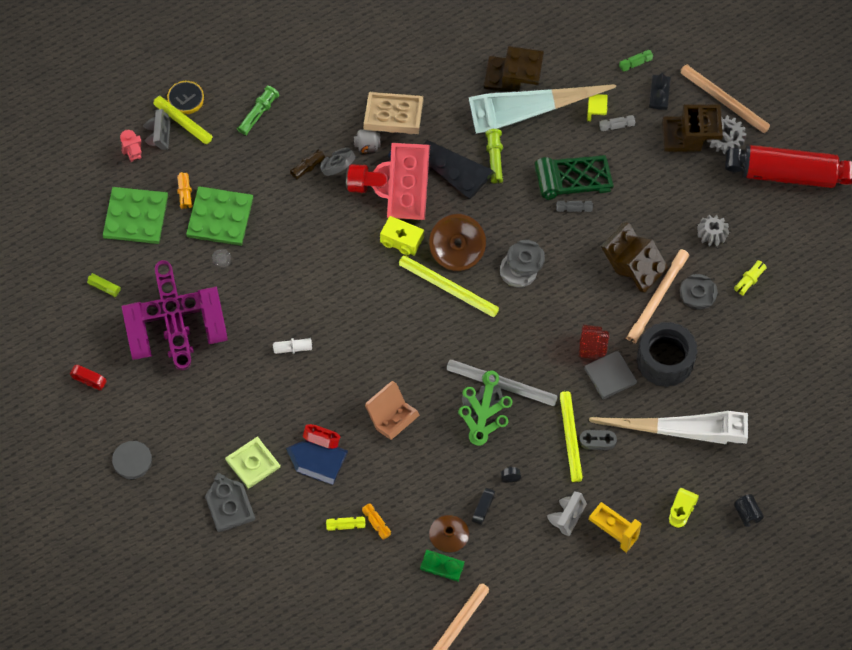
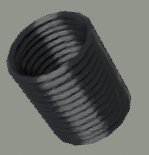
M752 494L744 495L734 502V507L741 517L744 526H751L748 523L751 520L759 523L764 518Z

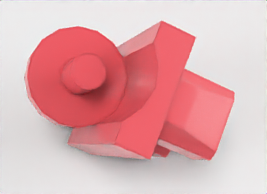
M132 130L123 131L120 136L123 155L128 154L131 162L135 159H141L140 136L136 137Z

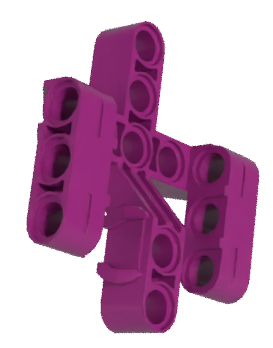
M162 260L155 266L160 300L145 303L137 302L121 306L132 360L152 356L145 323L165 319L167 331L163 332L165 340L168 339L170 346L168 356L169 358L173 357L174 365L177 369L186 370L191 365L190 353L194 352L193 347L189 346L187 335H190L189 327H184L182 315L202 311L208 343L214 344L228 341L219 294L216 286L178 296L172 266L168 261ZM162 266L169 269V272L165 275L158 272ZM165 285H171L173 290L170 293H164L162 288ZM189 299L194 300L196 303L192 308L185 306V302ZM169 303H173L177 308L175 311L169 312L166 310V306ZM150 307H155L158 312L156 315L150 316L147 314V310ZM177 337L184 340L183 345L175 346L173 344L174 339ZM180 356H185L188 362L185 365H179L177 359Z

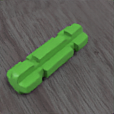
M646 50L643 54L639 53L628 58V60L620 61L619 67L622 71L629 70V67L633 68L643 64L644 61L652 60L653 54L650 50Z

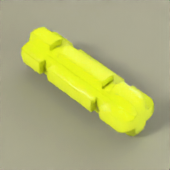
M364 517L326 520L328 531L335 530V528H338V530L354 529V527H357V529L365 528Z

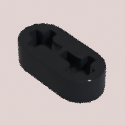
M485 488L475 510L473 522L480 525L483 524L495 496L494 490Z

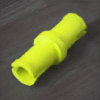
M756 261L754 266L743 274V278L734 287V290L737 292L743 287L739 292L743 296L752 284H756L757 278L766 270V265L763 264L758 269L762 262Z

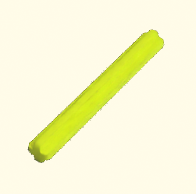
M566 391L560 393V402L572 482H581L582 471L571 394Z

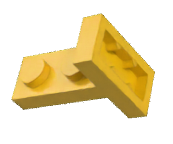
M602 502L589 516L591 522L621 542L620 548L626 553L639 537L642 523L636 519L630 523Z

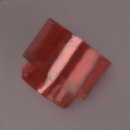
M583 324L579 357L597 360L599 356L605 357L608 348L609 332L602 330L600 326Z

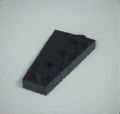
M429 140L423 144L430 145L429 166L468 199H471L495 173L492 169Z

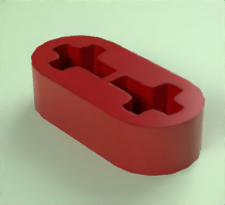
M75 365L70 372V376L73 379L98 390H102L107 382L102 375L80 365Z
M308 424L304 428L303 438L326 448L334 449L338 447L340 435L323 427Z

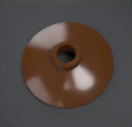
M445 515L437 518L432 523L429 537L432 544L438 550L448 553L456 552L466 545L469 539V529L466 523L459 517ZM451 529L453 530V532L451 534L446 533V530Z

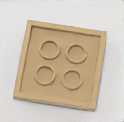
M369 92L364 130L419 134L423 96Z

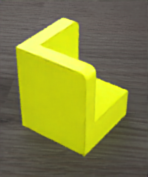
M596 94L589 97L587 121H591L592 114H607L608 95Z

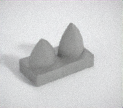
M574 491L572 496L559 500L564 512H555L547 515L550 523L558 527L567 536H570L587 505L582 493Z

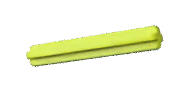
M161 96L155 98L154 105L157 108L163 109L170 118L204 144L212 141L211 134Z

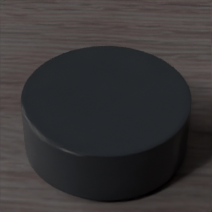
M515 467L506 468L501 472V479L504 483L518 482L521 479V472Z

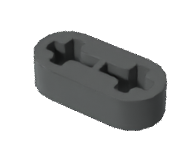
M586 430L581 433L579 439L581 447L588 450H610L615 447L617 441L615 433L606 430ZM586 436H590L591 442L589 444L584 440ZM609 437L613 441H610V444H606L605 438Z

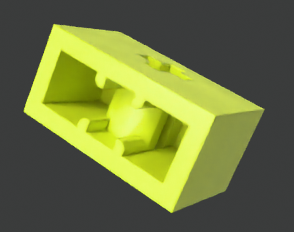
M389 216L380 233V242L385 247L399 249L404 255L411 254L415 256L424 238V229Z

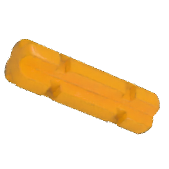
M372 504L365 505L362 508V512L366 517L368 516L369 522L379 532V536L382 539L391 535L390 529L385 526L377 511H374L375 509Z

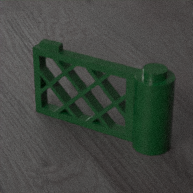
M606 155L558 160L544 157L536 160L534 163L541 196L547 200L555 199L558 194L590 191L608 193L614 187ZM603 161L604 167L599 170L593 166L594 162ZM576 164H583L587 168L582 172L575 166ZM564 165L569 169L566 173L558 170V166ZM589 169L597 173L594 179L586 174ZM571 171L580 175L576 181L568 176ZM601 175L607 179L608 184H600L596 180ZM582 177L590 182L588 186L578 183ZM565 179L573 185L569 188H563L562 182Z

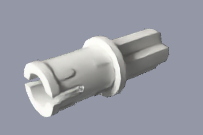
M292 338L291 341L273 343L274 353L292 352L295 354L298 351L312 350L311 338L294 340Z

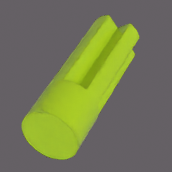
M93 273L88 277V284L114 297L117 296L121 287Z

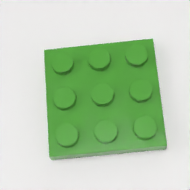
M198 186L186 236L242 246L253 195Z
M112 187L103 238L159 244L168 193Z

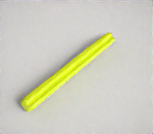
M401 257L399 265L486 314L492 317L497 315L499 311L497 306L409 257Z

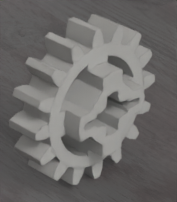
M726 116L725 119L722 118L723 138L722 140H706L711 142L710 147H717L716 152L720 149L723 150V154L731 148L740 149V146L744 145L746 133H744L745 127H741V121L736 123V118L734 117L732 120H729V116Z

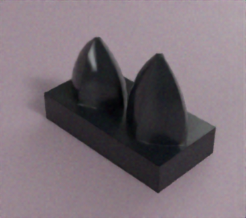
M664 72L652 76L649 108L663 110L668 108L671 77L666 76Z

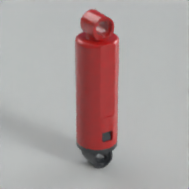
M746 145L745 151L731 148L726 153L725 169L730 172L742 171V178L834 188L836 183L852 184V161L839 162L838 155L754 145Z

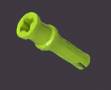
M489 129L485 132V136L488 139L486 149L490 153V167L495 172L491 176V183H498V180L499 183H502L500 153L503 149L500 141L502 132L499 129Z

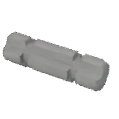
M633 115L626 116V118L609 119V121L601 120L599 127L601 131H607L608 128H611V130L624 128L625 125L630 127L635 125V118Z

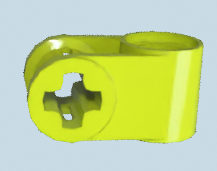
M683 488L679 489L669 516V522L672 526L679 528L686 524L694 509V505L698 501L699 495Z

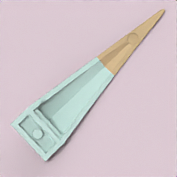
M616 85L489 93L469 97L476 134L486 132L489 129L506 127L615 88Z

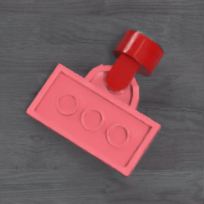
M392 143L391 162L379 164L373 172H368L367 165L351 164L346 172L347 190L349 192L366 193L367 187L372 186L377 195L388 199L387 218L392 216L399 219L425 220L430 145Z

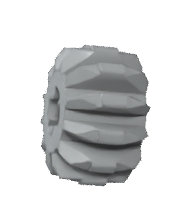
M709 214L707 219L702 218L698 224V238H702V243L708 241L709 247L712 245V242L718 246L720 242L724 243L728 237L729 225L724 223V218L718 219V215L712 218Z

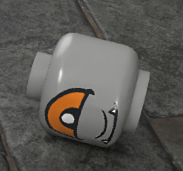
M359 130L357 136H354V146L358 147L360 153L376 152L381 147L380 133L372 130Z

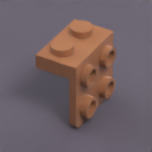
M394 381L387 384L365 405L375 428L390 440L420 416L415 408L405 403L397 383Z

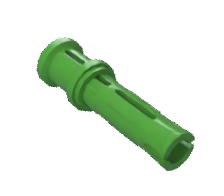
M271 86L265 87L264 93L256 99V105L240 126H238L237 130L240 133L247 135L263 112L271 108V103L279 97L276 89Z

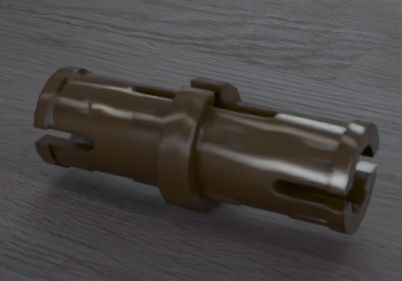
M318 149L308 158L302 159L299 165L290 170V174L298 180L306 172H311L314 166L324 160V153Z

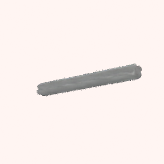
M452 359L447 364L448 371L483 382V374L487 372ZM493 375L489 376L491 382L495 380ZM499 376L497 385L501 389L554 406L557 402V395Z

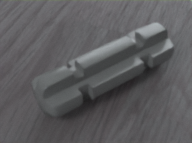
M557 201L556 210L558 212H564V210H567V212H582V210L591 212L593 210L592 201H585V203H582V201Z

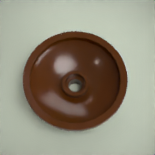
M448 215L438 221L432 229L429 239L430 251L434 259L441 266L454 271L466 270L474 266L482 258L486 248L485 233L480 224L467 215ZM456 239L462 241L460 246L455 245L454 241Z

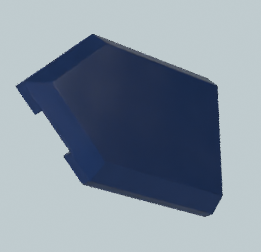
M307 440L286 448L296 472L334 485L348 453L347 450L339 447L330 449Z

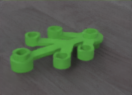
M487 371L482 376L485 390L481 405L475 396L476 391L473 387H466L463 390V396L468 399L478 416L477 425L471 417L470 407L462 406L458 410L459 416L465 420L470 429V442L477 446L486 443L489 433L508 424V418L500 415L496 417L493 423L485 427L487 418L501 409L509 408L512 405V399L509 396H504L499 402L489 408L493 388L499 382V375L495 371ZM490 375H493L495 378L493 382L489 380ZM468 389L472 391V395L470 397L466 394V391ZM505 398L509 401L507 406L503 404ZM464 408L468 411L466 416L462 414ZM501 417L504 419L503 425L499 423ZM477 432L482 434L481 439H477Z

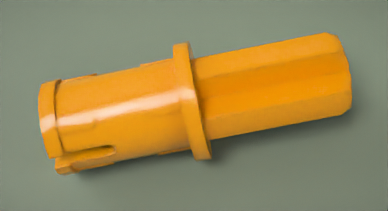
M179 173L177 176L179 187L177 193L180 197V208L186 209L187 205L191 208L190 193L192 189L189 185V176L187 173Z

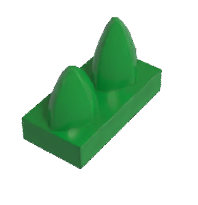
M426 550L420 570L459 582L465 562Z

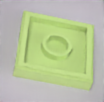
M258 436L225 458L248 489L280 468V464Z

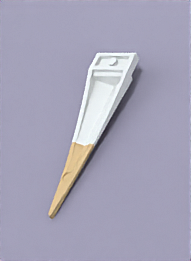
M723 411L668 418L625 419L591 417L589 419L590 422L721 444H727V441L747 444L748 413Z

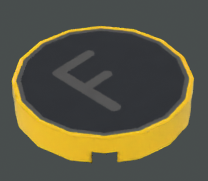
M182 81L176 83L169 89L167 95L168 102L184 114H192L203 105V90L194 82Z

